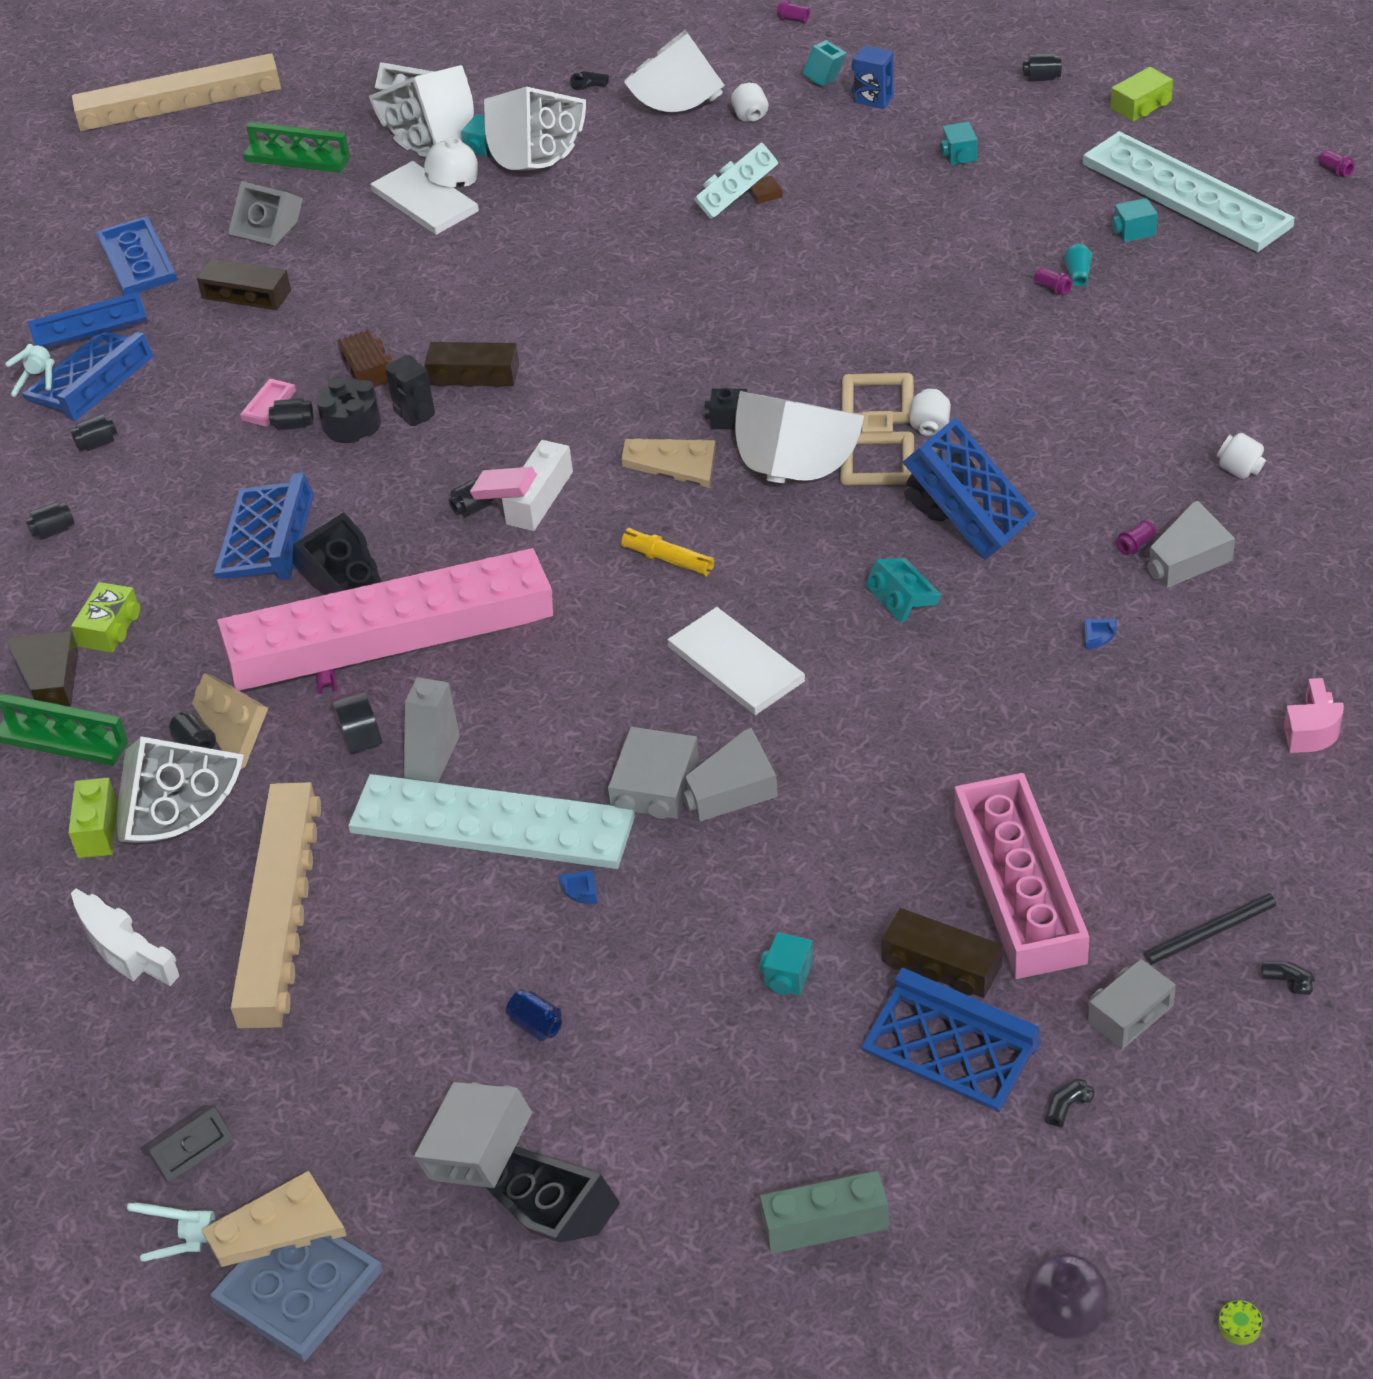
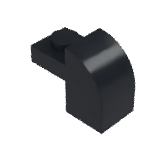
M363 689L331 699L333 705L331 710L336 723L339 724L349 753L352 754L383 743L374 713Z

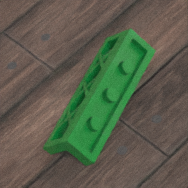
M249 122L246 126L250 145L243 153L244 161L341 173L350 160L346 133ZM256 132H262L270 140H258ZM279 135H286V136H288L294 143H293V144L285 143V142H284L281 138H279L278 136H279ZM304 137L311 138L318 145L316 147L309 146L302 139ZM327 141H339L340 150L333 149Z
M3 693L0 696V708L4 716V720L0 724V743L115 766L129 743L121 718L118 716ZM13 708L19 709L24 714L15 713ZM43 714H47V715H48L49 717H51L53 720H49V719H48L47 717H45ZM72 720L78 721V722H79L80 724H82L83 726L77 725V724H76L75 722H73ZM102 726L111 727L113 732L107 731Z

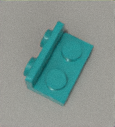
M906 558L876 559L865 583L866 588L899 622L907 621L912 607L937 606L941 598V594Z

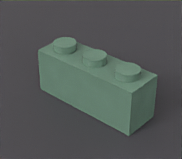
M879 1171L760 1195L762 1221L771 1254L889 1229L888 1202Z

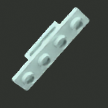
M760 143L736 164L732 161L719 170L721 173L719 178L715 174L703 184L705 189L694 199L707 216L713 219L778 164V161L767 147Z

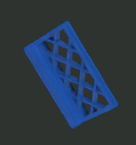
M110 332L95 335L52 369L50 391L39 393L42 390H46L44 376L22 393L24 399L32 403L64 411L66 418L76 421L154 356L144 333L135 332L130 337ZM102 341L109 342L106 344L99 345ZM88 357H90L89 359H85V360L79 361V360L82 359V358H88ZM68 373H70L69 375H65V376L59 377V376L62 375V374H68Z
M956 417L902 462L984 560L1001 549L1010 538L1036 515L1034 510ZM949 430H952L960 439V445L950 443ZM931 447L942 449L943 460ZM950 452L961 454L962 465L951 463ZM969 456L974 457L980 463V470L970 467ZM952 471L963 473V485ZM971 476L981 478L982 490L972 487ZM990 481L995 482L1000 487L1001 494L990 491ZM972 496L983 498V509ZM991 500L1001 503L1002 514L992 512ZM1010 505L1015 506L1024 517L1022 519L1012 517ZM993 520L1003 523L1004 534Z
M304 472L292 474L289 483L239 489L215 567L214 575L216 578H238L275 573L278 579H291L294 569L292 564L293 544L302 539L314 497ZM286 494V496L278 502L274 501V499L279 495ZM247 498H259L249 506L245 504ZM267 504L271 506L261 514L256 513ZM278 512L281 514L280 517L274 520L272 523H269L267 521L271 517L276 515ZM250 516L253 518L244 526H239V522ZM260 525L264 526V528L257 532L255 535L252 536L250 534V532L255 530ZM272 533L274 534V538L268 541L266 544L261 543V541L270 536ZM243 537L247 539L245 542H243L236 548L232 546L233 543L242 539ZM254 546L259 548L247 557L243 555ZM265 555L268 556L267 563L254 564ZM237 558L240 560L235 566L226 568L227 564Z
M902 968L895 979L896 988L861 1046L862 1051L1000 1112L1031 1054L1034 1055L1041 1045L1039 1026ZM904 1001L915 1006L918 1015L897 1021L894 1011L899 1002ZM940 1017L949 1021L952 1030L933 1036L930 1035L926 1024L927 1021ZM921 1023L926 1038L905 1044L900 1030ZM896 1032L900 1046L888 1050L875 1046L880 1036ZM973 1032L983 1036L986 1045L968 1051L964 1050L960 1036ZM955 1038L960 1053L939 1059L934 1045ZM930 1047L934 1059L933 1062L923 1065L911 1062L909 1052ZM1007 1047L1020 1052L1015 1062L999 1066L994 1053ZM989 1053L994 1069L973 1074L968 1060ZM964 1062L968 1077L955 1081L945 1077L943 1067ZM937 1069L939 1074L933 1072L932 1070ZM1004 1074H1008L1006 1080L1003 1077ZM998 1077L1001 1089L994 1099L980 1093L977 1083Z

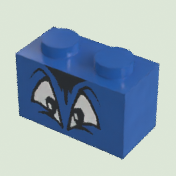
M864 46L858 55L853 57L851 69L854 71L852 93L855 94V103L884 109L894 96V51Z

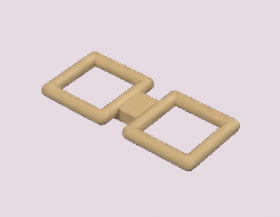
M877 373L846 374L843 376L841 411L864 416L862 432H860L856 445L902 444V462L914 452V435L912 432H893V424L910 423L911 403L914 397L912 374ZM902 385V412L870 411L853 413L854 386ZM853 451L840 466V481L845 486L906 485L911 474L903 463L902 472L853 473Z

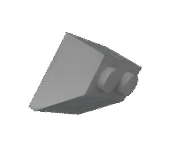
M241 181L228 234L275 246L297 223L303 198L288 192Z

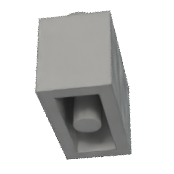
M1140 959L1132 967L1122 969L1114 982L1108 987L1098 989L1091 996L1088 1002V1023L1123 1049L1174 1006L1176 984Z

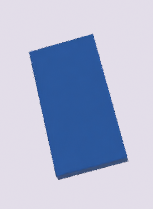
M148 216L96 232L97 238L124 295L141 292L178 280Z

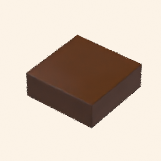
M772 175L761 178L748 189V192L757 204L783 197L782 189Z

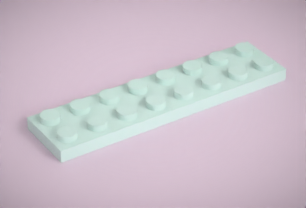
M1120 131L1083 155V165L1256 252H1259L1294 227L1295 217Z
M370 774L348 826L350 833L618 869L635 818L634 810L617 808L611 805Z

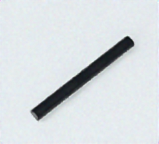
M1268 893L1145 951L1144 957L1150 965H1153L1276 907V900L1272 894Z

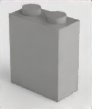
M630 727L608 786L610 805L617 808L634 810L637 813L649 814L658 819L666 817L678 819L684 803L682 792L687 791L685 776L696 768L699 759L697 736Z
M453 1082L414 1158L428 1179L438 1182L495 1188L532 1111L518 1088L509 1085L502 1087L483 1085L477 1082Z

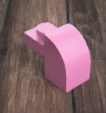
M1323 678L1309 679L1305 700L1306 705H1288L1286 708L1284 731L1289 753L1323 750L1331 746L1339 736L1344 705L1343 703H1333L1332 693L1326 692Z

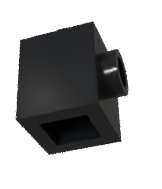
M711 389L710 401H705L704 416L705 419H710L711 429L736 430V411L740 391L748 392V389Z

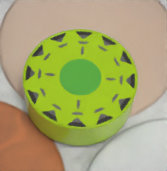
M1241 1300L1231 1301L1221 1309L1218 1322L1220 1333L1233 1344H1250L1261 1333V1313L1249 1302Z

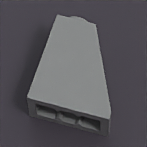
M1196 501L1151 546L1150 560L1148 562L1149 573L1155 580L1159 579L1166 588L1233 561L1235 538L1199 501Z
M417 677L405 700L404 779L438 783L460 734L449 682Z
M752 728L744 730L686 775L687 791L682 792L688 812L694 811L699 822L778 797L776 774Z

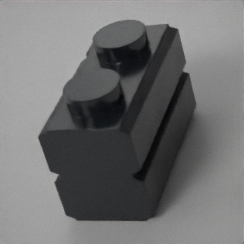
M405 355L387 364L385 370L394 412L410 426H416L428 421L434 416L435 409L427 369L420 363H417V360L411 355Z

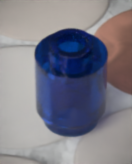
M517 991L510 998L506 1006V1014L510 1017L511 1022L539 1041H544L547 1037L553 1038L561 1029V1009L533 991Z

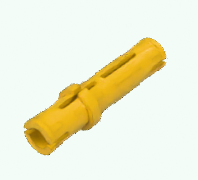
M627 528L626 533L623 534L622 547L641 552L648 559L654 560L657 558L694 571L705 577L710 573L707 569L712 570L714 567L713 557L666 542L659 535L654 534L650 536L632 528Z

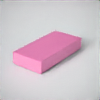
M269 379L240 414L241 420L267 427L270 424L269 407H273L275 400L290 399L296 392L295 384Z
M533 467L484 470L470 490V493L475 500L525 496L537 474Z

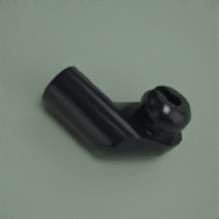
M587 71L574 73L570 77L571 87L575 90H583L591 86L606 87L609 82L607 74Z
M1262 961V979L1293 981L1292 991L1294 994L1310 995L1313 992L1312 982H1315V978L1312 972L1293 962Z
M1074 1079L1055 1091L1051 1097L1045 1122L1049 1125L1063 1127L1069 1106L1075 1101L1083 1106L1090 1103L1095 1095L1094 1088L1087 1085L1086 1080Z

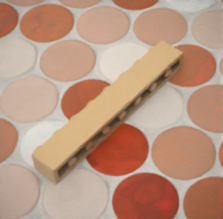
M270 53L72 95V100L80 131L279 90L281 86L273 54Z
M311 782L270 784L231 1003V1011L237 1028L281 1027L283 1014H289L291 1001L287 988L288 984H294L295 966L292 962L293 955H298L300 949L299 935L296 931L297 926H303L304 908L301 900L308 897L309 886L305 875L306 871L312 870L313 866L310 844L316 843L317 827L314 818L321 815V800L319 796L314 795Z

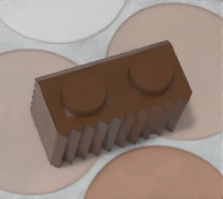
M366 329L365 332L355 333L354 336L350 334L349 337L345 336L343 339H338L341 360L352 379L369 380L373 383V387L388 383L385 367L393 362L389 353L385 354L380 338L375 339L371 331Z

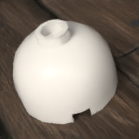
M450 137L431 147L426 155L424 175L428 174L429 181L441 186L456 187L457 182H465L464 186H469L475 183L477 179L478 161L474 151L468 145L462 143L458 138Z

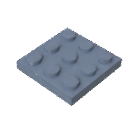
M331 1235L310 1240L311 1245L296 1248L295 1244L273 1249L268 1256L239 1262L210 1294L213 1304L305 1363L383 1271L381 1262L341 1237L332 1239Z

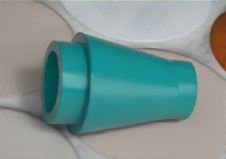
M1083 244L1070 246L1064 254V262L1073 281V286H1085L1089 282L1088 276L1092 253Z

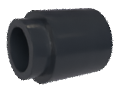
M1054 53L1028 54V60H1023V76H1028L1029 81L1054 80L1055 77H1061L1062 63L1060 55L1055 56Z
M303 398L275 400L273 407H269L270 424H275L277 430L306 428V425L313 424L314 414L311 400L304 401Z
M103 414L79 422L75 428L70 429L77 449L79 451L86 449L87 452L114 442L113 435L117 434L112 418L106 419Z
M479 477L451 490L449 504L456 515L461 513L466 518L491 505L492 500L496 499L475 500L470 490Z
M57 501L29 511L30 518L26 519V524L32 537L38 535L40 540L67 531L69 526L75 524L67 503L59 504Z
M183 711L176 714L170 721V734L177 743L209 749L214 747L216 742L215 733L196 714Z

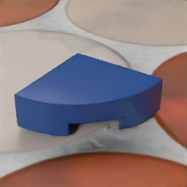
M1084 619L1085 648H1098L1112 640L1117 631L1118 620Z
M593 870L558 875L560 888L567 897L583 904H598Z

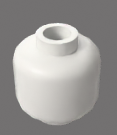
M755 83L741 84L731 95V104L737 117L743 122L757 121L765 116L768 111L769 103L762 88Z
M925 389L913 397L911 403V426L922 435H935L949 423L951 408L949 399L937 389Z
M1238 433L1234 437L1229 435L1217 453V457L1220 458V467L1240 479L1247 478L1251 473L1257 476L1266 462V459L1262 457L1264 446L1244 433Z

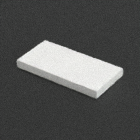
M414 161L370 184L371 190L435 235L479 211L476 202L455 188L441 186L429 181L428 174L424 175V168Z
M718 607L667 639L670 649L754 715H757L805 682V674Z

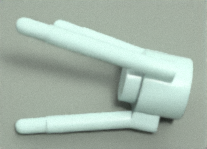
M27 344L23 351L5 363L7 367H10L23 359L25 371L11 392L12 397L18 394L30 374H39L44 369L45 389L47 391L51 390L52 367L55 361L50 359V354L44 347Z
M137 1202L127 1205L128 1211L179 1219L178 1237L186 1239V1243L144 1253L140 1256L141 1261L164 1258L184 1252H201L202 1243H207L201 1229L215 1222L214 1211H186Z

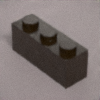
M211 258L197 277L202 299L277 311L291 292L286 269Z
M430 342L424 362L430 385L468 387L514 386L519 367L516 343Z
M899 908L881 939L882 961L886 962L893 969H907L932 981L955 987L958 992L967 996L974 994L985 998L1002 966L1003 944L903 908Z

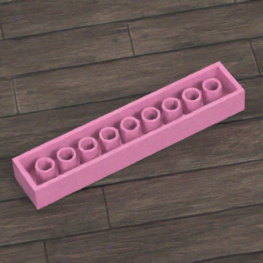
M531 548L217 619L222 649L234 688L240 691L553 616L552 589L534 549Z

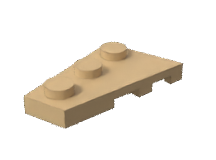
M625 439L622 467L654 475L661 473L673 476L674 480L682 482L689 480L700 483V486L710 488L716 442L715 440Z
M204 673L200 684L196 688L192 704L204 723L215 733L216 742L222 751L244 755L241 769H243L247 764L268 707L219 678Z
M309 1171L201 1229L205 1240L221 1267L268 1256L273 1249L295 1244L296 1248L311 1245L310 1240L331 1235L332 1239L347 1236L344 1226Z

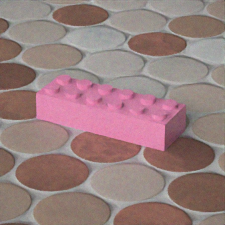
M1019 773L955 786V817L1015 979L1087 965L1090 937L1025 774Z

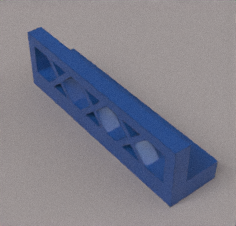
M136 292L28 321V325L35 346L38 345L47 349L147 322L148 320L140 294Z

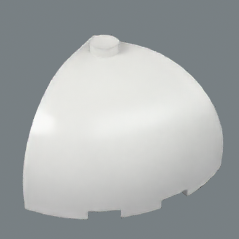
M686 30L657 52L658 56L647 59L636 69L637 72L631 73L624 80L631 92L640 101L654 109L666 112L685 111L701 104L706 99H709L711 102L723 93L721 88L725 86Z
M462 65L416 76L369 96L374 111L383 127L388 126L394 133L393 139L406 150L412 149L418 152L419 156L426 157L433 145L440 141H445L447 138H458L462 142L461 130L474 115L472 95Z
M523 87L484 99L485 134L492 156L501 166L519 171L548 167L558 160L565 158L575 146L573 142L577 133L582 131L586 100L530 87Z
M740 391L735 426L737 445L745 464L754 471L767 474L766 480L785 484L786 478L804 481L819 479L838 469L850 456L859 439L864 416Z
M146 737L137 739L125 752L117 807L118 840L128 843L161 841L182 834L203 822L214 813L231 792L240 772L244 755Z

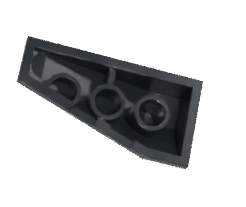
M344 512L293 544L292 564L323 595L382 582L377 571V564L374 558L372 559L368 550L364 534Z
M515 1146L495 1188L485 1187L530 1233L558 1243L599 1235L620 1205L619 1200L601 1174Z

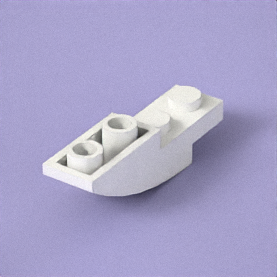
M78 889L71 893L75 909L89 941L108 964L132 981L142 972H145L169 986L179 977L175 956L165 947L157 948L148 943L142 935L134 932L131 926L132 919L124 910L120 908L113 909L107 906L94 894L87 895Z

